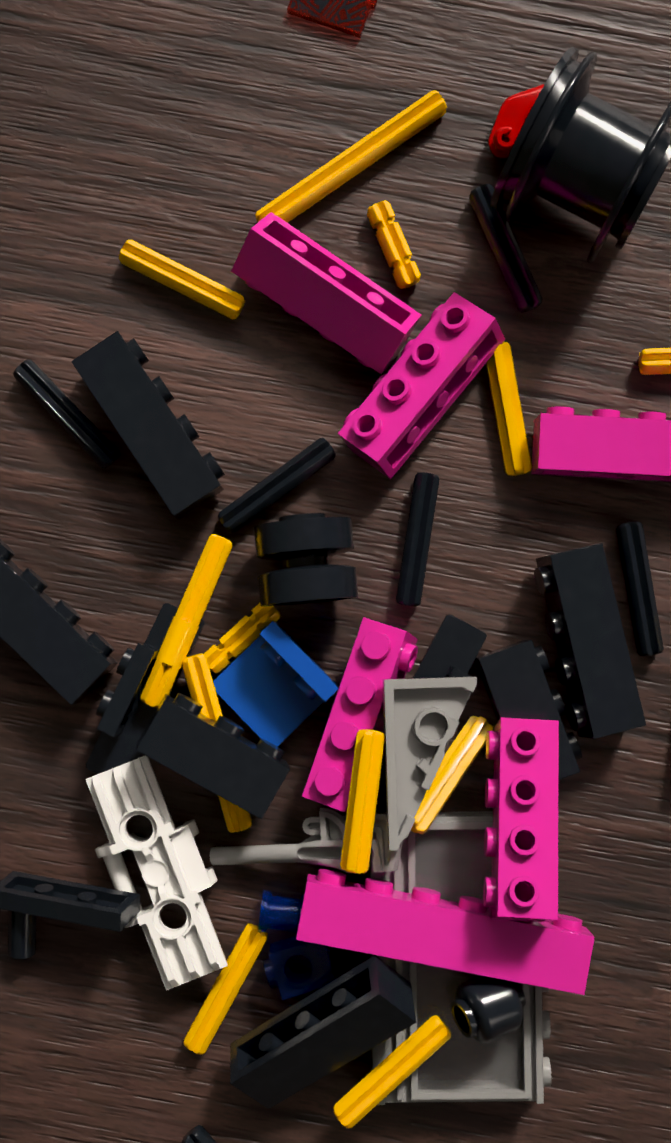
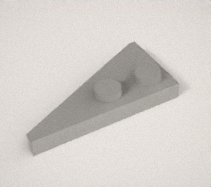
M477 677L382 679L387 843L389 851H399L404 839L408 837L416 820L414 817L426 791L431 787L445 756L444 751L459 725V718L469 696L475 690Z

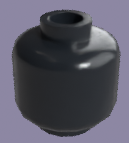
M479 975L458 986L455 993V1001L451 1004V1012L458 1029L466 1038H473L477 1042L485 1044L493 1042L520 1027L523 1020L522 1007L526 1005V999L518 982Z

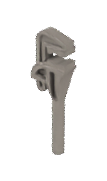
M331 807L320 808L319 816L306 818L303 822L304 832L312 836L299 844L212 847L210 850V862L213 866L306 863L332 867L349 873L341 869L340 866L347 813ZM387 813L375 814L373 832H376V838L372 839L371 846L374 852L372 860L374 872L398 870L401 848L399 851H389L387 843Z

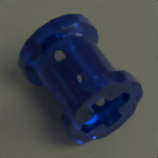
M263 890L258 932L266 933L267 929L296 932L297 935L304 895L302 894L300 899L272 896L270 890Z

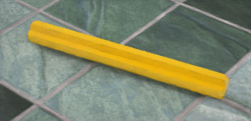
M436 90L430 91L259 209L255 214L256 221L259 222L272 212L285 222H290L445 115L447 105L444 99Z

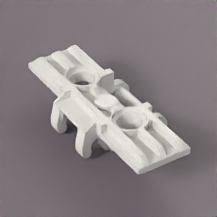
M142 756L85 779L109 843L97 847L95 852L98 858L103 857L115 890L136 893L121 854L122 851L130 849L133 850L153 904L142 908L140 903V912L124 928L136 924L142 926L165 989L169 990L227 967L228 963L200 893L211 887L218 879L213 867L205 869L194 840V836L199 833L195 820L187 821L175 828L148 756ZM135 815L147 817L153 827L151 837L141 838L135 835L134 832L129 834L127 830L128 820ZM175 903L183 907L187 919L182 927L172 929L163 924L160 913L165 905Z

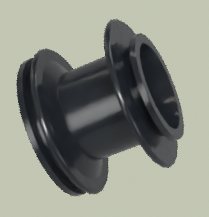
M570 47L555 66L532 106L501 171L492 195L490 207L500 210L504 204H507L506 220L513 222L526 204L535 196H539L601 228L587 257V262L591 264L595 261L610 234L618 240L615 247L620 250L623 248L671 160V133L666 132L671 121V101L655 127L590 94V79L596 65L597 55L595 52L589 53L580 63L577 61L579 50Z

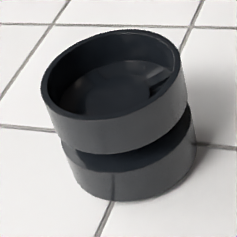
M307 513L283 516L279 518V521L254 526L256 558L283 561L282 569L266 572L258 576L262 607L358 598L356 567L329 563V556L346 553L354 549L351 518L325 517L324 513Z

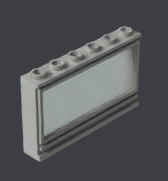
M493 811L439 812L425 834L422 835L410 831L408 837L404 839L398 870L374 872L372 864L374 852L371 848L370 877L393 883V890L412 893L413 887H423L440 892V899L459 902L460 896H470L483 900L484 878L492 877V857H485L484 834L486 827H493ZM373 832V838H372V839H375V838H376V832ZM377 956L411 983L416 1023L372 1048V1069L380 1064L433 1015L440 1017L449 1027L452 1034L451 1038L378 1105L410 1102L536 1101L537 1104H544V1087L551 1086V1064L549 1057H543V1039H550L551 1025L549 1011L542 1010V992H549V988L519 983L526 999V1005L522 1007L523 1020L520 1027L493 1042L482 1044L473 1038H466L460 1032L451 1012V1004L455 1001V993L458 986L479 975Z

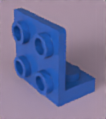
M272 621L260 633V636L213 681L216 693L261 739L277 747L324 701L326 702L339 689V686L276 621Z

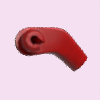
M544 84L514 94L503 102L488 140L489 149L494 156L508 158L513 144Z

